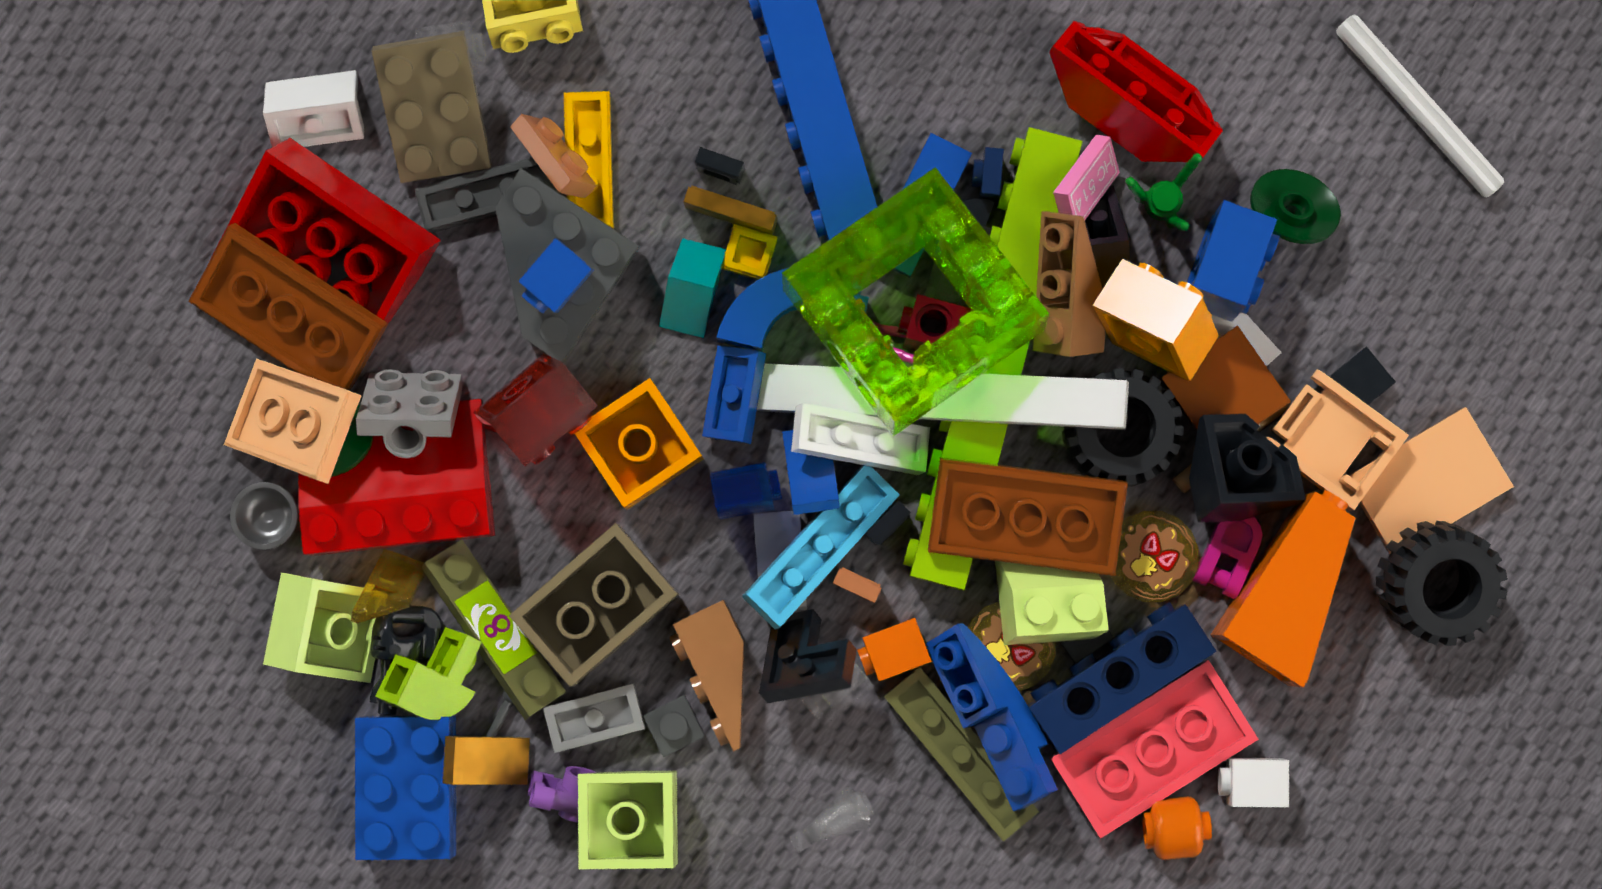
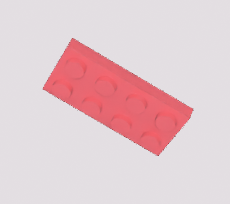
M1205 660L1062 754L1056 753L1049 759L1097 836L1101 839L1152 807L1155 802L1165 799L1259 739L1210 661Z

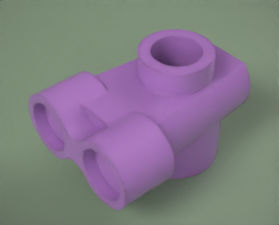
M569 766L565 769L563 779L555 778L552 774L533 771L528 787V796H530L529 806L548 811L551 809L559 810L558 815L568 821L578 822V774L597 772L584 767Z

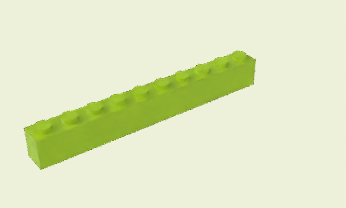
M1031 127L1028 128L1025 139L1016 137L1009 164L1017 166L1013 183L1004 181L997 206L999 209L1006 210L1001 228L992 226L986 248V253L994 255L990 272L980 271L974 297L982 299L978 317L974 315L969 316L963 342L970 343L966 361L957 359L954 372L1003 375L1022 374L1035 324L1041 211L1059 213L1053 192L1077 161L1083 141ZM940 421L939 431L947 432L943 449L934 448L930 459L927 475L935 477L931 495L922 493L917 508L915 520L923 522L919 540L910 538L903 565L911 567L909 577L961 591L965 590L973 558L928 552L939 460L941 457L998 465L1008 424Z

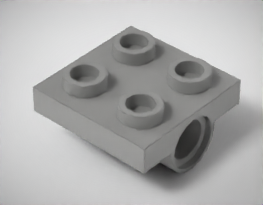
M392 369L383 370L378 373H369L356 417L357 435L383 436L385 447L389 452L401 458H412L420 454L425 448L427 437H452L462 394V374H448L440 370L428 371L426 373H401ZM400 426H408V427H411V428H413V429H415V430H413V431L405 430V429H403V428L400 427Z

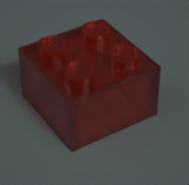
M542 354L473 413L507 455L526 467L530 462L536 465L549 457L556 448L553 443L566 432L571 435L587 425L592 418L589 413L598 405L563 362Z

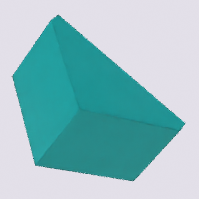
M682 238L668 276L659 327L704 338L726 249Z

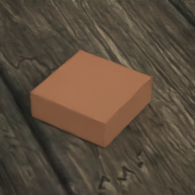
M843 567L842 569L839 568L832 583L872 603L876 602L882 589L880 584Z

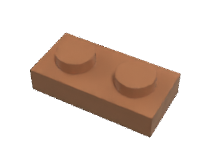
M521 114L510 126L559 193L586 198L597 186L586 172L588 165L585 160L568 148L562 140L564 136L562 130L551 119L547 117L540 119Z

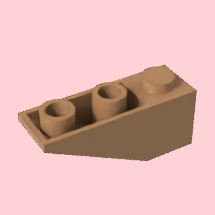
M1041 211L1033 351L1067 357L1103 353L1105 329L1093 307L1094 302L1103 289L1084 217Z
M722 600L674 623L673 626L676 634L669 638L680 661L689 659L697 674L690 678V682L700 703L703 704L709 701L717 718L710 720V724L720 745L723 746L730 743L734 752L741 747L745 642L725 600Z

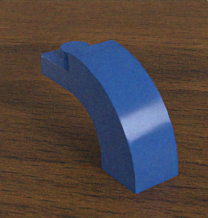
M799 266L782 269L760 278L748 286L735 299L724 315L716 339L720 343L763 352L764 343L770 329L784 315L799 309L814 308L864 320L869 297L861 295L862 288L847 283L835 282L834 288L825 287L828 268Z

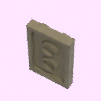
M465 31L373 46L371 52L400 182L406 183L491 168L492 161Z

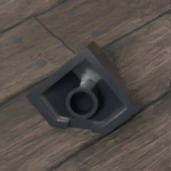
M1247 414L1201 416L1199 418L1189 476L1197 522L1241 521L1303 503L1306 498L1297 456L1283 444L1277 447L1258 431L1260 425Z

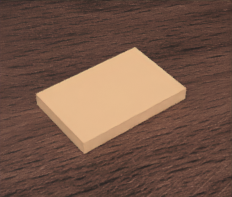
M256 359L224 445L328 484L362 395Z
M1464 407L1404 442L1359 504L1386 547L1391 540L1397 543L1403 540L1400 532L1407 527L1417 532V523L1424 521L1435 525L1436 520L1452 524L1514 486L1468 409ZM1376 459L1349 476L1360 483Z

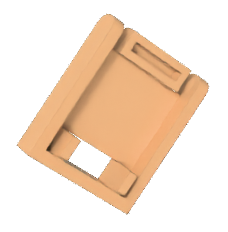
M1316 370L1311 379L1324 389L1322 393H1318L1306 384L1272 430L1286 441L1283 445L1297 456L1300 474L1323 492L1327 490L1343 499L1349 505L1347 509L1353 511L1409 435L1320 370ZM1266 437V438L1269 439L1273 444H1275L1277 447H1279V446L1281 445V444H1279L1277 441H1275L1274 439H1272V438H1270V437ZM1368 440H1371L1382 448L1383 451L1360 483H1358L1349 475H1344V473Z

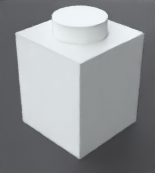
M1228 758L1226 760V768H1219L1218 770L1219 796H1226V804L1232 807H1289V760L1283 758Z

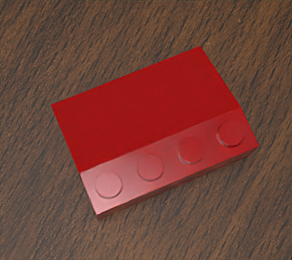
M291 138L265 151L228 226L234 223L238 224L325 282L328 281L331 274V263L328 257L335 255L344 248L355 247L346 254L344 259V268L349 277L340 280L332 287L337 290H346L350 294L344 295L388 324L422 276L441 239ZM371 281H372V292H370L369 287H368V284H367V283H369V282H371Z
M482 399L460 401L452 437H427L425 448L415 457H397L385 447L383 436H373L372 446L366 457L353 469L331 477L328 484L298 473V504L303 555L317 556L496 536ZM400 426V427H402V428L405 429V430H409V431L415 430V429H413V428H411V427H408V426Z

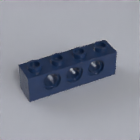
M1170 602L1166 603L1147 616L1151 623L1149 626L1136 634L1131 627L1108 642L1112 650L1100 658L1096 659L1093 653H1090L1080 662L1074 663L1069 667L1073 674L1071 677L1059 685L1052 678L1030 693L1034 701L1028 704V707L1056 753L1062 754L1217 652L1186 604L1174 608ZM1154 636L1162 637L1167 642L1169 648L1167 657L1159 663L1150 661L1145 653L1147 641ZM1120 661L1128 667L1130 679L1124 687L1115 689L1107 682L1106 671L1112 663ZM1076 687L1085 688L1091 695V705L1082 714H1074L1067 706V696Z

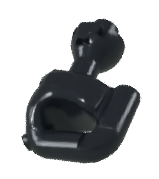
M390 605L384 609L380 608L375 613L376 619L372 628L370 653L372 657L382 661L380 679L371 690L369 702L379 703L378 714L395 715L397 707L375 697L395 655L397 654L414 661H429L442 635V620L438 613L429 607ZM392 624L424 625V630L420 634L396 636Z

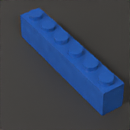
M748 0L753 19L762 17L767 33L766 35L759 36L766 63L775 61L780 77L772 80L779 107L788 105L792 122L786 123L785 129L791 149L796 150L800 148L805 162V166L797 168L804 193L813 192L818 209L810 211L817 237L826 236L829 247L881 232L883 229L882 220L817 0Z

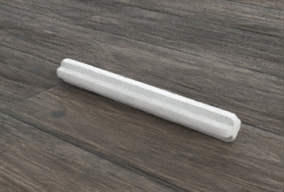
M1352 15L1339 25L1336 30L1337 35L1483 197H1489L1503 185L1504 178L1357 15Z

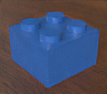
M1223 200L1209 219L1187 283L1202 292L1207 309L1212 315L1233 322L1240 313L1247 314L1250 306L1256 304L1264 283V279L1257 277L1258 272L1263 270L1266 261H1271L1280 237L1273 234L1277 219Z

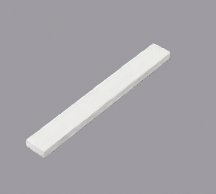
M765 364L757 410L795 413L797 405L807 403L884 418L1126 430L1129 382L1127 380Z

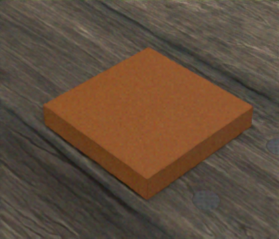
M1238 325L1215 341L1191 381L1171 372L1160 378L1165 388L1172 391L1175 396L1173 398L1174 401L1180 406L1181 411L1196 432L1199 418L1203 415L1247 414L1259 424L1291 402Z

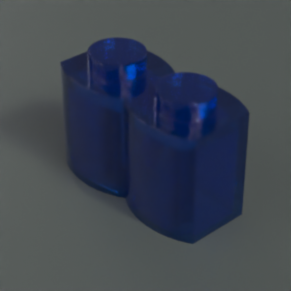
M766 462L710 472L717 515L720 520L775 510L774 501L782 499L777 469L768 471Z

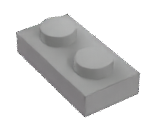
M634 684L543 708L554 753L646 729Z

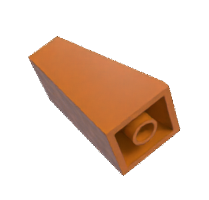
M1324 490L1322 494L1318 492L1305 494L1306 500L1301 504L1294 505L1244 582L1236 599H1233L1211 633V636L1287 686L1303 688L1309 679L1355 522V517L1345 511L1349 506L1348 503L1327 490Z

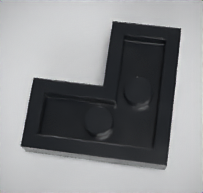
M814 609L793 613L777 629L771 626L759 694L767 703L851 688L857 649L849 639L818 644L822 619Z

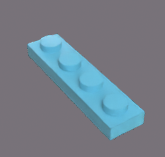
M861 465L838 491L840 509L819 511L742 597L774 629L781 627L900 494L871 466Z

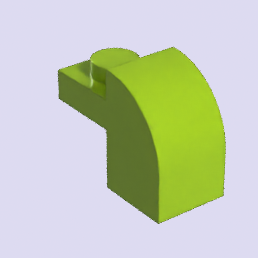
M445 627L427 666L396 654L375 697L401 710L429 720H440L441 717H451L466 707L476 693L461 684L465 676L473 669L477 659L476 653L482 642L467 634Z

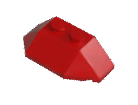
M1073 21L1049 51L1068 107L1105 135L1110 136L1112 140L1142 162H1188L1196 153L1201 154L1203 159L1223 132L1220 124L1214 121L1211 110L1198 88L1124 34L1099 27H1086L1084 23Z

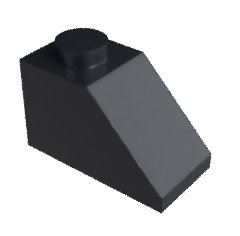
M1110 185L1085 220L1102 289L1122 259L1130 262L1129 237L1114 185Z

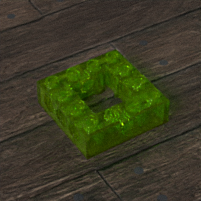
M936 167L782 272L784 293L893 437L1045 331L1049 312ZM924 248L972 312L961 317L957 327L931 344L927 341L915 351L912 366L907 368L894 351L893 340L889 335L884 337L865 313L864 302L861 298L855 300L853 296Z

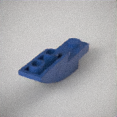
M959 623L927 642L925 645L963 729L975 727L1013 812L1024 809L1057 791L1055 782L1039 750L1048 745L1035 717L1011 678L980 639L964 623Z

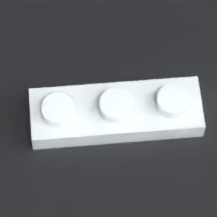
M801 403L795 407L791 452L920 475L926 473L930 427Z

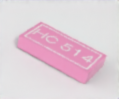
M1096 135L1053 192L1059 213L1080 215L1084 217L1085 221L1120 173L1110 136Z

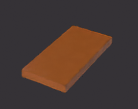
M236 223L228 226L188 301L293 371L349 391L353 388L388 325L387 322Z
M940 457L928 552L1115 576L1128 482Z

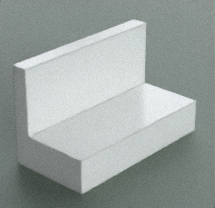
M357 71L266 82L263 115L272 147L288 138L293 139L303 147L364 139V125L357 100Z

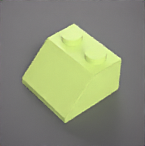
M995 561L1004 645L1095 639L1109 631L1104 584L1099 574Z
M281 572L263 664L298 673L371 683L375 658L370 653L372 628L376 619L375 613L380 608L384 609L386 607L388 592Z
M622 771L578 774L579 869L674 868L678 864L677 771Z

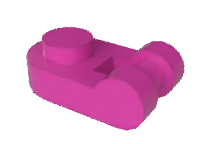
M1252 517L1241 521L1218 522L1198 563L1192 581L1203 586L1210 583L1223 589V595L1236 599L1261 545L1263 534L1257 519ZM1221 554L1236 560L1231 572L1216 566Z

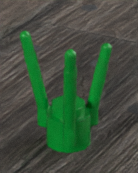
M1199 153L1194 154L1172 182L1160 181L1155 183L1148 191H1144L1133 177L1126 178L1125 183L1135 195V201L1144 204L1147 214L1153 219L1165 220L1169 228L1175 227L1186 231L1189 229V223L1179 218L1176 214L1183 204V194L1180 188L1202 160V156Z

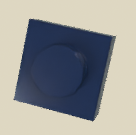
M985 147L983 160L974 159L972 187H980L979 198L998 201L1004 149Z

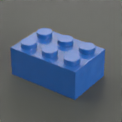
M456 715L441 717L440 720H429L419 716H363L355 718V860L451 859L457 855L456 785L443 784L445 736H456Z

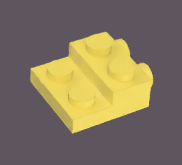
M482 0L486 28L493 49L502 48L505 52L515 53L524 50L528 46V42L547 39L551 43L560 44L572 39L574 33L583 31L578 0Z

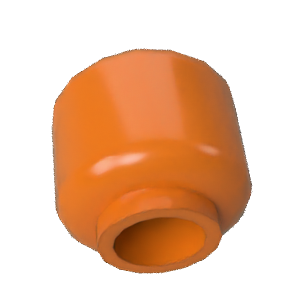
M1193 797L1165 798L1155 802L1148 812H1142L1145 848L1153 849L1154 854L1159 859L1196 857L1202 852L1203 840L1212 839L1209 811L1201 812L1199 804Z

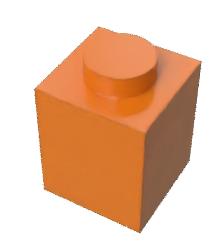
M915 618L862 637L865 647L857 649L866 675L875 673L878 681L932 662Z

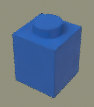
M555 238L518 281L526 288L521 296L542 314L547 308H550L554 313H558L594 272V269L559 239Z

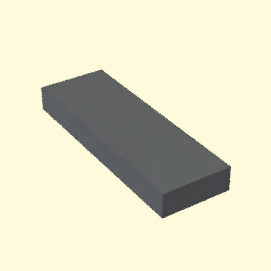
M533 157L414 189L424 228L430 233L497 216L495 206L520 168L555 191L557 190Z

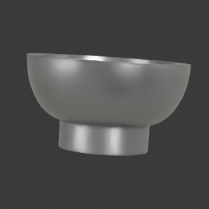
M269 482L255 483L243 489L236 496L230 511L231 526L235 535L247 546L261 550L272 549L285 543L294 533L298 522V509L293 497L281 486Z

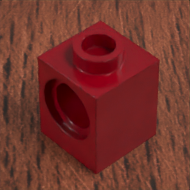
M917 294L914 307L904 306L897 333L906 335L902 349L956 363L971 308ZM926 319L937 320L942 324L944 333L936 337L928 336L922 331L920 323Z

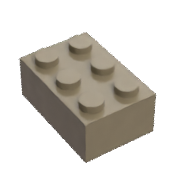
M615 523L513 611L509 617L570 687H573L680 594L624 529Z

